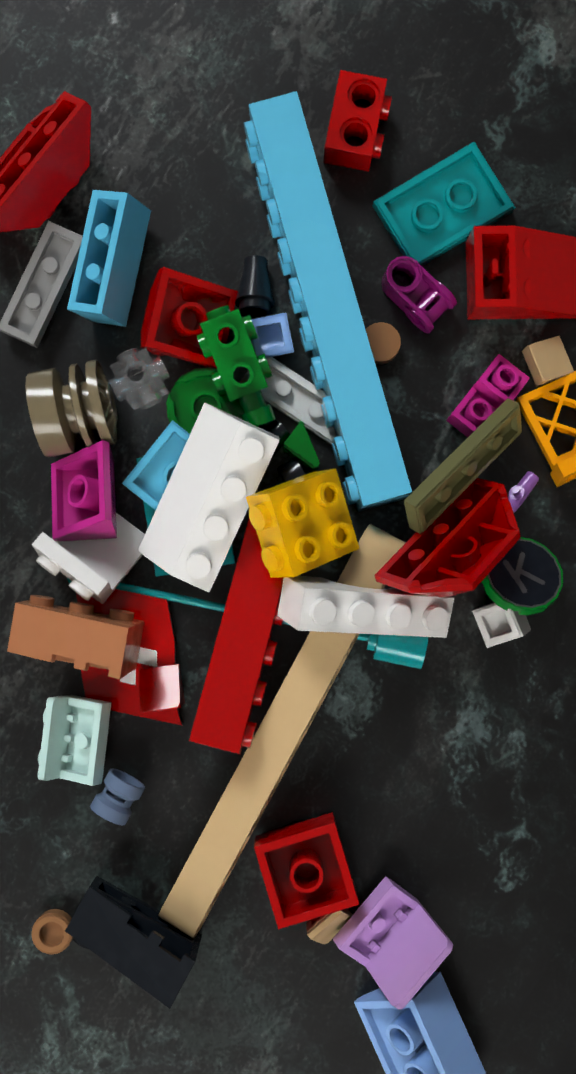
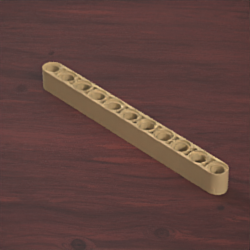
M369 524L358 542L360 549L353 551L337 582L363 588L384 589L386 585L376 582L374 575L406 542ZM310 631L255 733L251 747L247 748L158 915L160 919L192 939L198 934L354 646L359 636L358 633Z

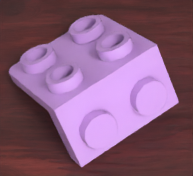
M387 876L384 877L333 938V941L341 951L367 968L389 1003L399 1010L409 1003L451 953L453 948L452 941L421 903Z

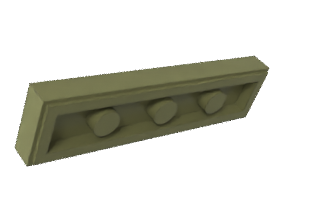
M507 398L404 500L409 528L419 534L424 532L522 433L520 404Z

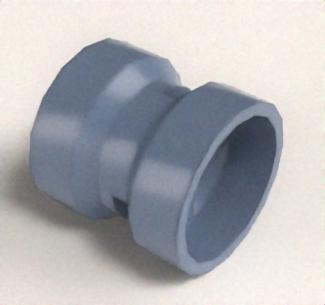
M110 768L104 779L105 788L101 793L96 794L90 808L103 819L123 826L126 825L132 811L130 807L132 803L140 799L145 786L135 777L121 770Z

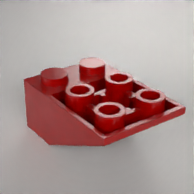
M515 225L473 227L466 241L467 320L576 318V237Z

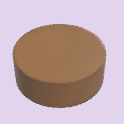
M384 322L374 323L367 327L366 333L375 364H386L392 361L398 354L401 346V338L398 331L392 325Z
M50 909L39 916L32 928V940L38 950L52 955L64 951L69 946L72 936L66 933L65 930L72 918L67 912L60 909Z

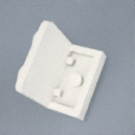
M116 513L117 538L54 541L42 532L33 542L32 546L39 555L36 562L54 576L59 572L71 580L68 586L87 601L93 597L103 604L142 557L138 549L145 534Z

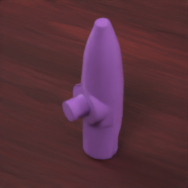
M527 471L520 482L509 490L508 499L513 513L523 504L539 481V477L533 472Z

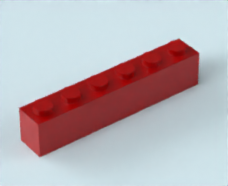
M250 519L246 527L189 738L191 742L240 755L243 746L250 748L257 723L250 722L253 706L261 707L267 682L260 679L264 664L272 666L277 642L271 640L274 625L282 626L284 621L277 616L284 577H270L269 571L262 561V548L256 529L251 524Z

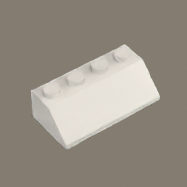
M204 402L138 552L171 576L210 592L249 508L246 497L256 493L280 441V437Z

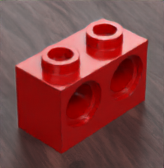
M340 70L324 147L323 163L369 172L371 159H380L385 134L377 133L379 120L387 121L392 96L384 95L387 84L386 78ZM365 99L371 103V106L361 108L356 106L354 101ZM356 136L361 138L364 144L361 146H351L345 140Z

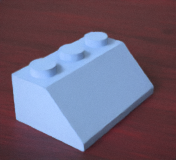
M434 972L403 1009L399 1010L392 1006L380 988L354 1001L386 1074H486L441 972Z

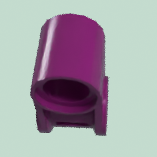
M396 257L390 262L382 277L381 285L385 295L406 314L417 328L427 334L434 329L433 323L447 309L451 310L457 305V300L452 292L431 276L412 257ZM398 271L406 273L410 277L411 285L406 287L397 285L393 281L392 274ZM432 302H434L435 304L432 306V308L429 311H426L425 309Z

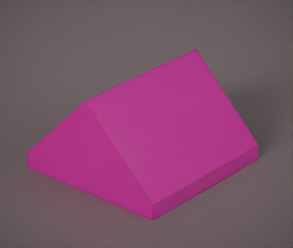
M99 441L52 463V539L54 541H77L117 538L114 460L109 442Z

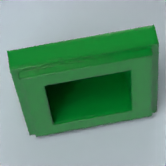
M300 421L284 442V452L292 458H296L301 465L311 472H316L320 462L303 422Z

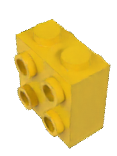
M336 468L311 472L246 497L249 506V519L256 529L262 548V561L268 569L271 578L296 577L360 549Z

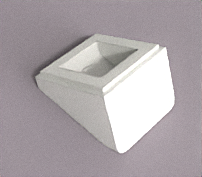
M494 602L472 611L487 648L523 637L531 631L526 615H519L518 611L511 609L506 611Z

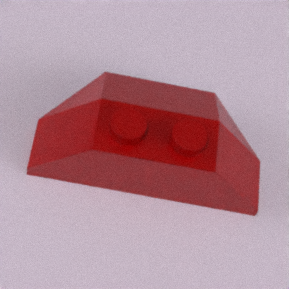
M64 91L57 97V103L46 107L25 126L0 157V232L41 227L45 220L54 214L56 207L66 194L79 183L81 176L90 166L91 106L87 101Z
M476 478L421 534L416 532L374 575L376 582L408 593L436 597H448L475 590L521 538L504 484Z

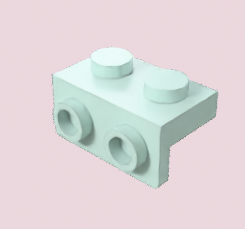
M75 695L56 696L47 699L43 714L42 743L38 755V779L48 781L60 778L90 786L102 784L112 702Z

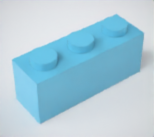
M103 190L92 191L67 306L68 310L91 322L123 327L127 325L151 214L150 209L129 193Z

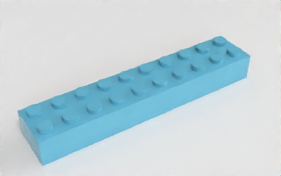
M295 91L249 104L250 121L244 122L247 137L245 139L251 164L255 163L258 176L256 177V182L261 200H266L268 210L267 221L272 238H280L277 239L279 249L277 255L283 276H291L288 279L290 287L288 294L294 314L301 312L302 318H299L301 326L299 333L305 352L312 350L313 358H311L312 366H310L315 389L323 388L326 397L322 398L321 410L326 427L334 426L337 436L333 438L332 449L337 466L344 465L348 476L342 482L349 505L356 504L357 511L360 512L403 500L412 493V489L298 93Z

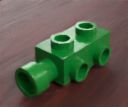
M229 305L206 313L208 321L200 323L203 333L196 336L205 359L212 356L218 372L211 375L219 396L227 394L230 402L239 399L244 412L240 416L242 420L260 426L275 420L276 417L271 404L266 405L261 392L262 389L268 387L265 379L273 377L265 354L256 356L251 341L257 339L258 336L250 315L242 318L239 309L230 311ZM224 328L232 329L235 334L234 340L229 344H224L219 340V333ZM238 367H245L249 370L250 377L247 382L238 383L234 379V371Z

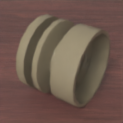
M97 359L86 362V380L80 366L77 363L71 364L69 367V384L65 385L60 373L55 368L27 374L25 388L29 415L34 434L44 456L50 458L74 453L76 449V433L81 434L87 447L98 442L97 430L101 440L109 442L110 445L116 444L118 415L115 398L110 382L107 380L102 366Z

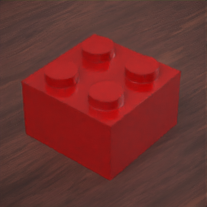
M333 812L255 836L254 849L278 929L359 905L357 891Z

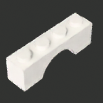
M284 577L277 616L298 631L447 638L454 597L412 594L396 588H363L334 582L322 577Z

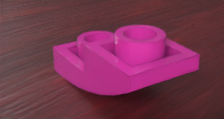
M498 354L446 421L466 437H469L507 398L514 400L530 377Z

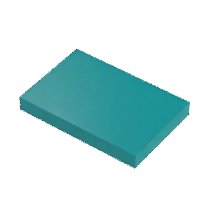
M475 142L470 143L376 199L372 205L402 255L414 258L421 266L466 241L474 226H491L511 214L516 208Z

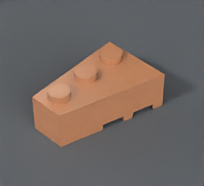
M30 595V600L15 603L7 652L47 662L58 660L74 663V668L84 671L89 670V666L109 670L108 677L116 679L123 678L137 668L144 621L133 619L134 612L110 609L109 615L94 612V605L81 602H70L69 607L54 605L55 598L42 595Z

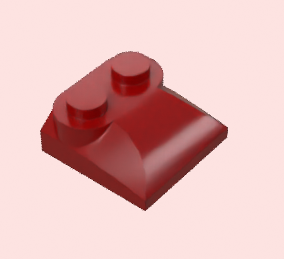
M166 267L160 268L151 287L141 329V348L147 349L154 355H167L217 369L212 356L205 359L196 335L203 333L200 323L208 321L206 313L229 305L230 311L234 310L238 291ZM224 328L219 333V340L224 344L227 343L230 328Z

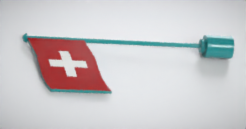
M120 583L103 604L93 597L87 601L76 593L77 602L94 605V612L109 615L110 609H120L134 612L133 619L144 621L137 668L121 679L108 677L109 670L89 666V670H81L86 698L112 702L111 711L183 726L179 708L141 713L139 669L176 664V640L168 601L224 612L226 604ZM359 634L357 640L367 641L366 650L374 651L373 660L421 669L423 666L428 637Z

